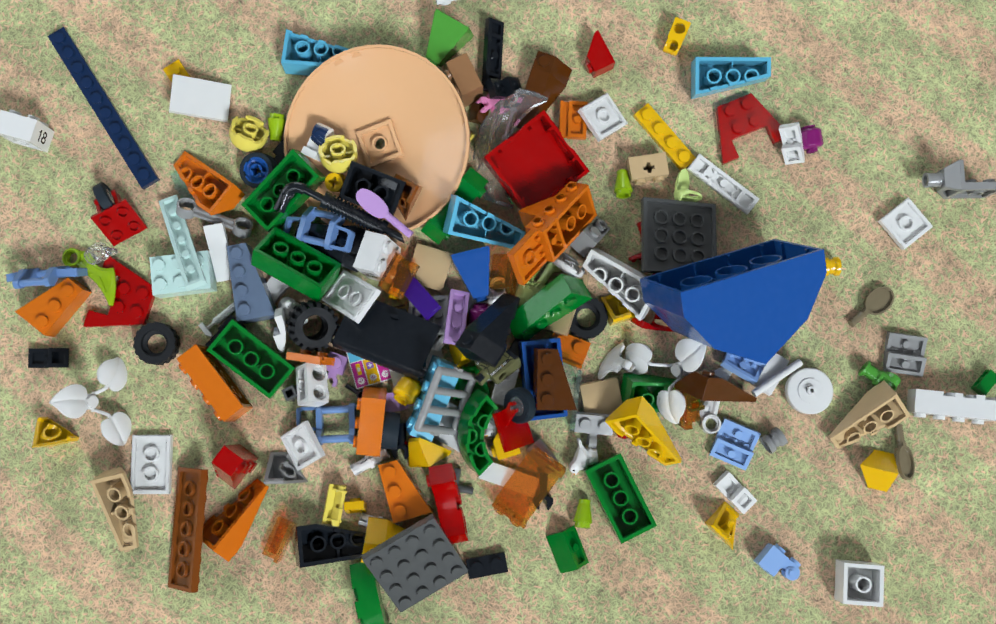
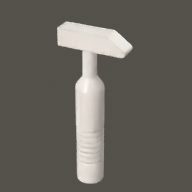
M234 302L214 317L208 326L203 322L198 325L206 336L213 337L209 329L221 323L235 311Z

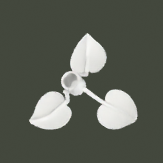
M690 338L682 339L675 348V356L680 362L667 364L650 362L652 351L647 345L642 343L629 344L625 350L626 360L633 363L632 365L636 366L633 370L634 374L646 373L649 365L670 367L671 373L677 377V380L668 387V391L662 390L658 393L657 407L666 420L679 424L686 408V400L680 391L672 389L676 382L700 367L707 346Z
M116 357L104 361L97 369V379L102 385H105L103 388L87 394V389L79 384L69 385L57 392L49 403L64 416L72 419L81 417L86 410L106 416L108 419L103 420L100 425L101 433L110 443L124 446L129 438L132 427L129 416L123 412H115L111 416L110 413L96 408L99 403L97 394L106 391L108 387L114 392L119 391L127 382L126 366L121 358Z

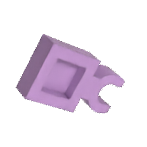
M330 351L328 357L335 358L334 366L326 365L327 371H329L328 379L332 378V387H336L338 384L337 375L343 376L348 363V357Z

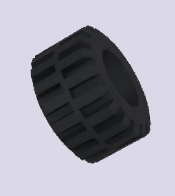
M312 300L300 302V306L295 305L293 307L294 311L288 314L290 318L286 319V324H288L286 330L289 333L288 336L295 344L311 352L314 350L322 351V347L328 348L329 342L333 344V337L337 332L336 329L339 328V324L336 322L338 318L334 315L335 312L321 302H314ZM313 315L320 316L322 320L320 331L313 336H306L303 332L305 320Z

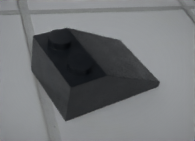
M352 161L339 197L360 206L356 200V193L362 188L368 189L386 203L389 212L394 216L406 182Z

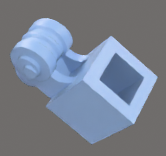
M768 543L754 559L756 564L773 577L780 569L782 576L794 581L800 576L799 567L801 564L793 557L789 559L784 555L786 551L778 544L772 545Z

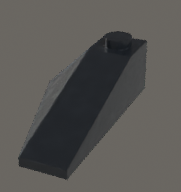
M300 222L298 223V226H297V229H296V232H295V237H296V235H297V231H298V227H299ZM311 223L308 236L325 239L329 225ZM358 225L341 226L355 232L350 253L334 249L326 250L322 246L305 243L341 263L342 267L359 272L353 267L365 231L370 230H366ZM339 230L335 246H345L348 236L347 232Z
M503 293L464 330L455 346L466 358L496 367L506 351V339L511 333L510 325L516 316L520 298Z
M320 524L296 526L294 545L296 566L302 568L361 558L366 533Z

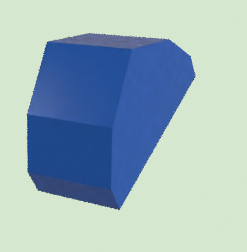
M772 239L640 278L643 301L672 331L713 349L767 364L808 319L827 273L825 252L821 248Z

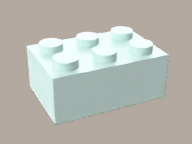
M197 251L207 284L187 291L175 254L149 257L152 295L158 298L217 292L216 277L209 251Z

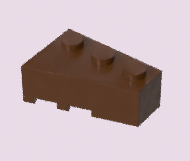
M534 348L533 397L536 403V410H577L558 349Z

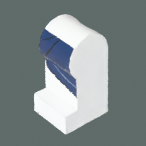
M317 123L312 130V136H310L307 145L303 146L301 153L320 161L318 147L325 142L327 137L334 135V129L322 123Z

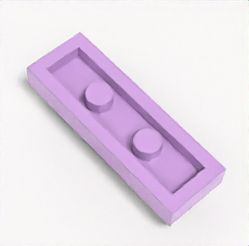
M450 290L443 343L455 345L466 329L470 292Z

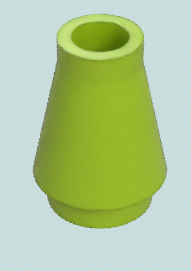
M270 113L268 126L271 141L281 142L286 123L285 115Z
M620 169L617 171L614 193L617 198L626 199L631 196L633 190L628 170Z
M579 499L573 522H575L574 527L590 529V524H592L591 500Z

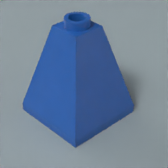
M489 246L452 254L453 265L473 300H476V303L487 301V297H489Z

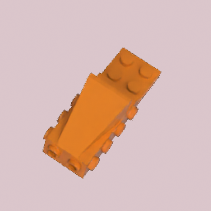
M570 181L557 195L518 211L526 234L507 253L518 284L525 286L547 261L554 263L597 216L589 185Z

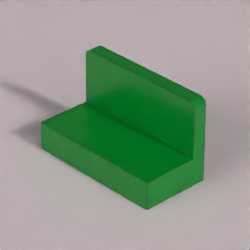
M574 525L547 536L560 573L578 570L589 563Z

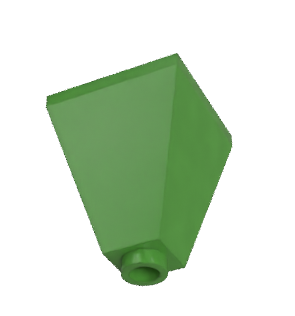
M436 9L426 58L434 65L442 67L473 38L474 35L470 28Z

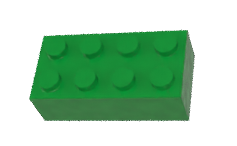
M292 149L241 205L267 232H270L274 227L280 229L285 224L286 218L292 216L310 196L295 193L294 197L290 199L285 213L279 212L280 208L277 211L273 208L280 194L279 189L282 190L289 182L299 181L316 191L325 181L326 177L301 151Z
M274 227L253 249L251 265L317 302L320 301L337 280L341 268V263L277 227Z
M234 319L228 323L207 349L209 353L269 399L276 394L296 369L292 363Z
M616 453L583 470L621 544L657 526L621 453Z

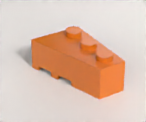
M364 386L362 398L357 399V410H360V417L355 419V429H358V436L354 435L353 447L356 448V455L380 457L387 388Z
M399 459L378 465L393 524L433 512V509Z

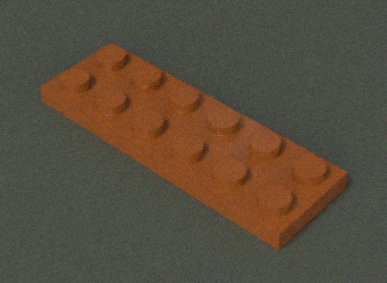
M178 467L168 587L189 593L198 592L200 582L199 572L202 560L201 548L203 543V525L205 522V503L207 500L208 469Z

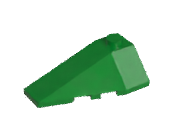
M624 373L620 390L622 403L627 399L643 396L657 413L659 412L657 407L658 393L662 390L668 391V387L677 379L647 374ZM673 387L672 390H678L684 395L686 406L700 402L699 399Z

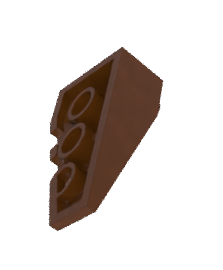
M541 51L537 52L513 123L514 127L521 128L543 110L546 112L566 88L572 69L556 56Z
M709 369L693 371L674 385L675 388L701 401L756 402L757 400L756 397L714 375L715 372Z

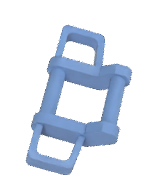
M310 206L301 217L288 216L283 231L289 234L292 223L294 221L300 222L296 239L304 243L322 246L326 250L334 249L346 253L351 252L355 238L354 231L341 227L345 223V217L341 218L342 215L339 217L334 212L320 210L315 206ZM316 217L330 219L325 239L308 236L311 222ZM339 230L348 234L344 247L335 246Z
M70 266L49 267V269L45 270L40 268L20 269L18 272L6 274L7 282H12L15 289L43 285L48 287L55 286L58 278L88 276L87 268H72Z
M357 404L299 407L296 409V426L301 424L302 411L315 410L316 427H312V429L316 431L315 435L321 446L323 443L349 442V444H353L354 435H357V429H355ZM349 413V434L324 435L323 414Z

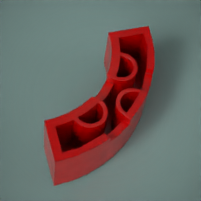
M448 463L428 467L429 475H426V481L434 494L440 526L452 544L469 541L462 507L459 508V505H462V499L457 482L455 481L457 477L453 464Z

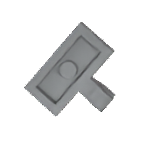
M576 411L573 431L588 433L586 444H588V448L596 449L597 434L613 435V430L605 422L610 414Z

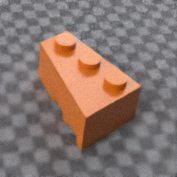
M66 278L15 312L43 335L55 337L92 292L80 282Z

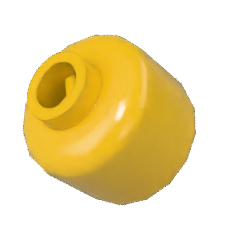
M407 376L401 377L393 388L394 399L404 406L414 404L422 392L419 384L420 381Z

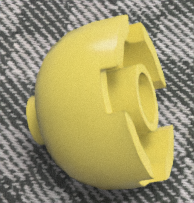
M246 115L245 118H238L236 116L231 122L229 136L232 144L241 151L256 152L266 144L269 129L266 130L264 122L256 117Z
M344 135L327 137L325 142L318 147L320 161L330 172L345 173L349 170L352 161L357 162V145L353 139L351 141L345 139Z

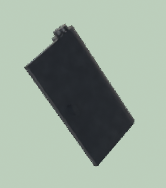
M375 300L359 324L344 316L332 345L419 381L421 378L424 379L428 372L426 360L439 334L441 325Z

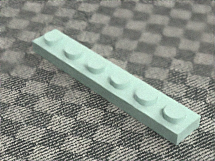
M176 194L158 202L187 291L206 285L207 282L187 221L176 214L177 201L179 200Z

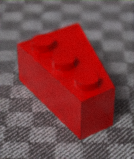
M240 444L224 445L211 463L213 468L216 469V476L236 489L245 475L255 469L258 457Z

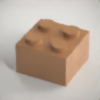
M467 53L446 62V70L444 72L460 95L464 107L475 103L483 96V85Z

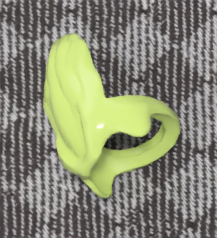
M686 168L682 169L677 175L674 186V199L690 202L700 201L703 196L699 192L689 190L690 180Z

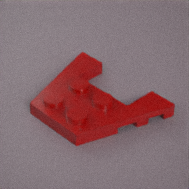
M752 93L716 108L722 165L739 158L732 140L759 129L766 128L773 145L782 141L779 133L780 124Z
M106 255L102 268H114L115 276L120 277L116 288L114 305L110 306L108 315L88 310L83 326L93 328L146 325L155 296L152 295V284L116 261L113 257Z

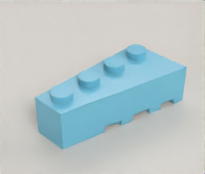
M695 57L691 62V99L765 82L771 77V57Z

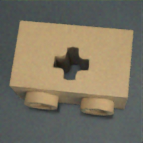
M666 152L628 157L626 161L630 183H634L635 186L644 185L647 181L660 183L665 181L664 179L669 175ZM645 167H647L648 170H651V172L648 173L647 170H644Z

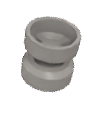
M777 427L773 428L769 435L764 434L760 437L762 445L770 454L774 453L777 447L788 443L783 432Z

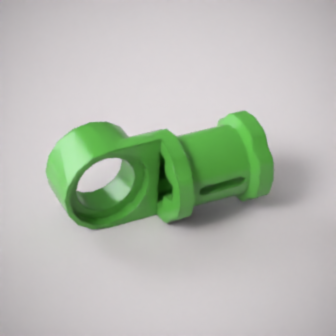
M867 361L858 372V375H863L872 381L874 386L885 380L893 390H896L901 382V379L896 374L884 372L883 370L880 371L871 365L870 361Z

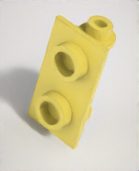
M329 484L322 524L339 526L342 523V508L345 495L348 492L346 485Z

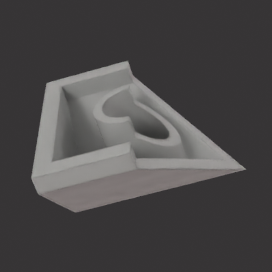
M270 452L263 481L264 484L308 482L301 470H296L288 452Z

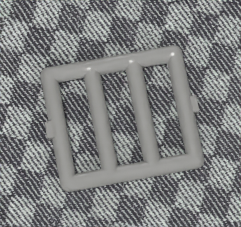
M438 366L434 372L414 429L419 432H427L433 436H439V434L455 435L463 408L470 398L476 383L473 378L477 374L463 371L459 367L451 369ZM442 375L468 380L464 391L439 387L438 385ZM435 394L461 398L457 409L431 404ZM428 413L454 416L451 427L424 424Z

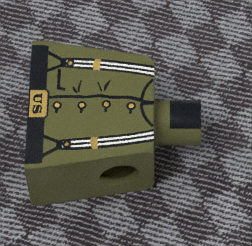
M506 348L496 367L475 361L474 363L479 372L473 379L480 386H483L488 379L492 380L495 384H500L522 366L518 356Z

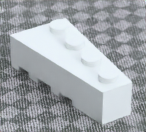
M598 248L591 249L583 267L597 281L602 283L613 296L617 297L623 303L622 305L629 309L639 321L643 320L650 307L643 301L640 278L647 276Z
M908 389L907 410L909 413H914L913 417L926 418V415H933V419L945 420V417H950L953 422H965V419L971 420V424L984 425V421H996V397L985 398L986 395L963 396L964 393L946 392L944 394V391Z

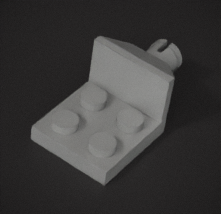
M958 160L936 173H924L922 176V186L924 188L936 187L937 193L943 199L986 198L996 193L995 179H986L982 182H976V179L965 180L964 160Z

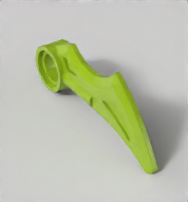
M75 248L65 250L62 255L63 263L72 268H87L88 276L101 289L109 306H113L116 295L114 268L99 267L93 260L92 253L80 251ZM76 253L77 260L74 263H71L70 257L72 254Z

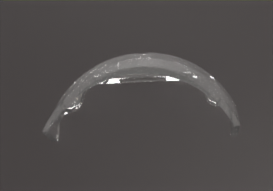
M521 88L515 90V93L494 105L495 109L490 116L485 117L479 129L473 152L476 172L488 180L484 187L486 192L482 196L487 201L509 208L514 207L513 202L481 158L510 137L526 114L548 100L546 96Z

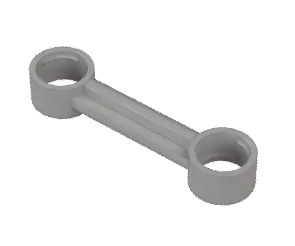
M185 197L177 201L176 214L182 219L197 217L212 223L224 222V226L232 229L236 237L244 239L251 236L253 222L246 217L232 219L220 214L211 216L200 207H197L196 202L191 198ZM181 207H188L191 210H185ZM238 226H244L247 229H241Z

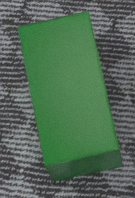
M991 369L985 370L972 385L971 389L978 395H987L996 384V373Z

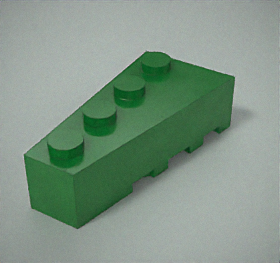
M561 273L519 307L510 325L514 338L529 340L536 333L591 300L592 297L583 280Z

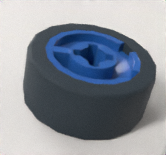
M250 153L243 158L240 164L239 173L241 179L251 188H257L277 166V162L268 154Z
M385 411L382 449H397L400 426V413Z

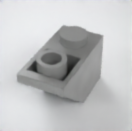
M596 216L570 246L584 258L611 228L607 226L604 220Z

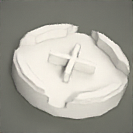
M564 252L553 263L563 272L575 278H581L585 273L583 267L581 269L578 267L580 265L578 261Z

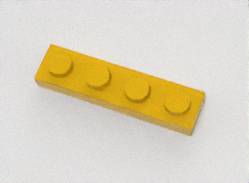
M649 103L633 115L680 171L691 165L696 157Z

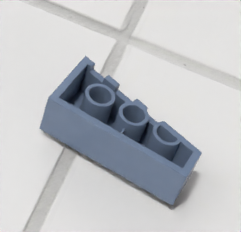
M247 243L227 246L237 322L248 324L274 319L275 309L277 308L267 287L266 279L263 277L260 269L251 265L253 248Z

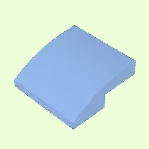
M729 353L725 354L720 364L723 368L752 385L757 383L761 371L766 365Z
M724 417L709 455L746 471L761 433Z

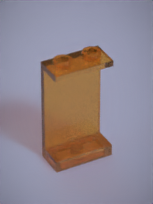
M533 445L493 500V509L499 515L507 516L514 526H520L524 529L527 521L556 481L565 474L566 467L539 447Z

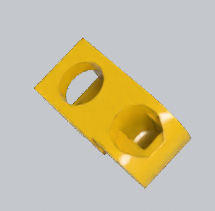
M675 17L662 50L663 52L677 56L691 22Z

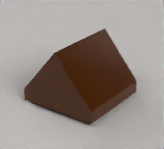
M477 102L472 103L468 122L485 126L489 110L481 113L480 110L484 105Z

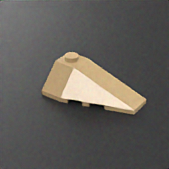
M883 380L866 392L828 437L835 447L840 449L858 442L864 435L870 434L873 436L877 434V430L885 427L887 429L893 428L911 415L897 393Z
M121 467L106 470L90 481L120 551L138 548L139 541L133 489L125 471Z

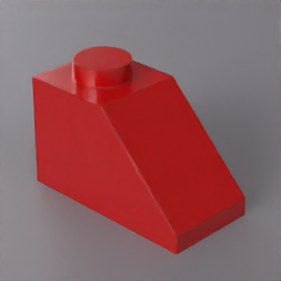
M599 30L594 33L584 64L587 73H591L593 78L612 70L615 65V61Z

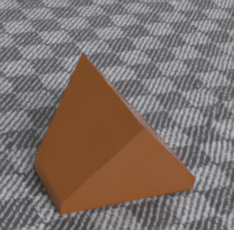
M395 174L394 178L406 182L398 203V208L406 221L423 187Z

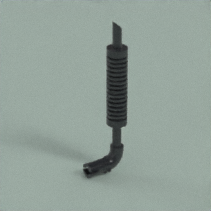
M299 181L289 182L282 190L279 189L280 194L273 206L276 211L280 208L279 212L285 213L289 201L294 197L295 193L305 194L320 201L321 208H327V211L331 210V213L334 212L339 217L342 215L341 218L345 217V220L349 219V222L352 220L353 224L356 222L355 225L359 224L360 227H366V230L370 229L371 232L385 233L405 243L402 233L388 227V221H382L381 218L378 219L368 214L367 211L364 212V209L361 210L360 207L357 208L358 206L354 207V204L350 205V202L347 203L346 200L343 202L342 198L339 200L340 197L336 198V195L332 196L333 194L328 191L323 195Z

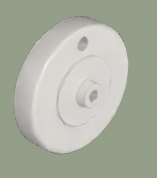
M802 368L793 372L787 379L785 397L789 405L797 412L817 414L825 410L831 403L833 386L829 377L822 371L815 368Z

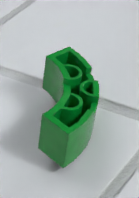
M470 167L462 177L461 183L454 195L472 203L476 197L480 199L486 192L484 187L488 180ZM449 203L436 216L430 218L421 229L425 235L438 245L443 239L447 241L451 236L443 232Z
M476 389L465 404L460 416L458 445L466 464L480 476L493 463L484 441V431L488 427L489 421L493 416L492 414L496 412L498 407L487 394Z
M360 562L350 565L351 584L356 598L355 607L361 624H392L388 623L379 582L365 563Z

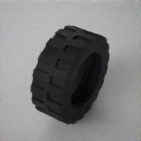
M592 298L576 308L569 330L571 334L580 339H592L598 336L607 325L608 315L607 309L603 306L604 304L599 302L597 298ZM590 309L594 312L596 320L592 326L583 327L578 323L577 314L580 310Z
M159 322L147 323V325H143L136 332L133 348H135V354L145 363L164 365V363H169L179 353L180 337L177 335V331L170 325ZM155 334H160L166 339V347L160 353H153L148 348V341Z

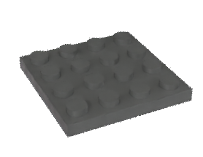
M643 197L641 199V272L660 273L717 256L716 204Z
M433 514L361 555L362 561L400 613L468 573L466 564Z

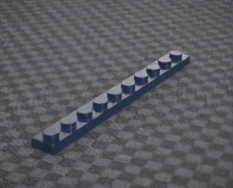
M62 27L47 36L141 188L146 189L159 181L158 175L68 31Z

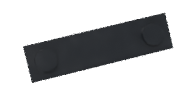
M490 17L485 19L482 85L485 92H488L485 81L490 78L501 79L504 22Z

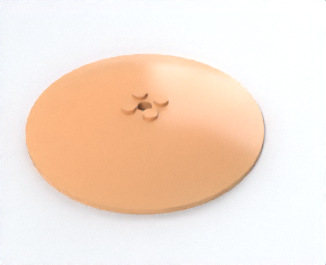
M381 44L364 45L345 50L332 56L317 67L303 82L291 103L284 130L285 156L289 150L301 151L303 146L307 145L310 136H312V130L317 123L333 128L334 135H344V138L350 141L353 139L357 145V163L392 177L398 174L423 187L406 221L398 206L394 214L411 231L436 216L449 203L451 194L454 195L465 174L469 159L470 129L468 117L461 97L451 81L436 65L421 55L405 48ZM379 139L385 141L382 149L376 147V142ZM306 156L325 177L333 173L327 170L320 161ZM348 171L345 172V173H341V174H343V175L346 177ZM325 181L316 190L323 195L328 191L333 194L332 196L336 195V198L340 195V192L329 191L325 186ZM309 197L304 202L308 208L315 206L320 210L327 211V208L323 209L320 207V201ZM319 217V218L322 219L324 222H326L327 224H329L330 219H325V218ZM347 219L343 225L351 226L355 225L356 222L353 224L352 220L349 222V219ZM389 222L388 227L400 232Z

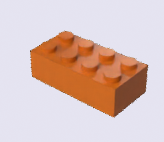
M195 344L177 358L180 363L178 365L184 374L188 373L191 377V384L195 389H200L203 393V400L206 404L212 405L215 409L214 415L220 421L235 422L252 409V405L215 356L207 351L208 348Z

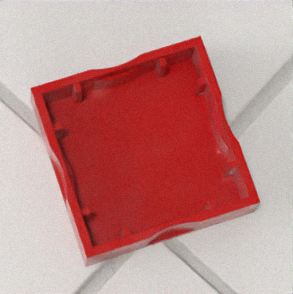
M545 110L481 158L519 210L557 195L570 181L577 182L590 172L574 149L565 142L560 130Z

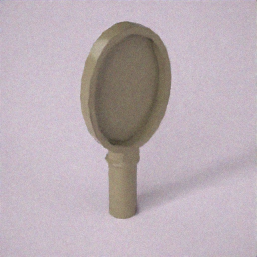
M883 286L870 291L864 299V308L851 318L848 324L854 327L864 317H867L868 314L878 315L886 312L894 302L892 289Z
M898 424L895 426L897 443L895 461L901 478L911 480L915 473L914 458L910 448L906 446L903 425Z

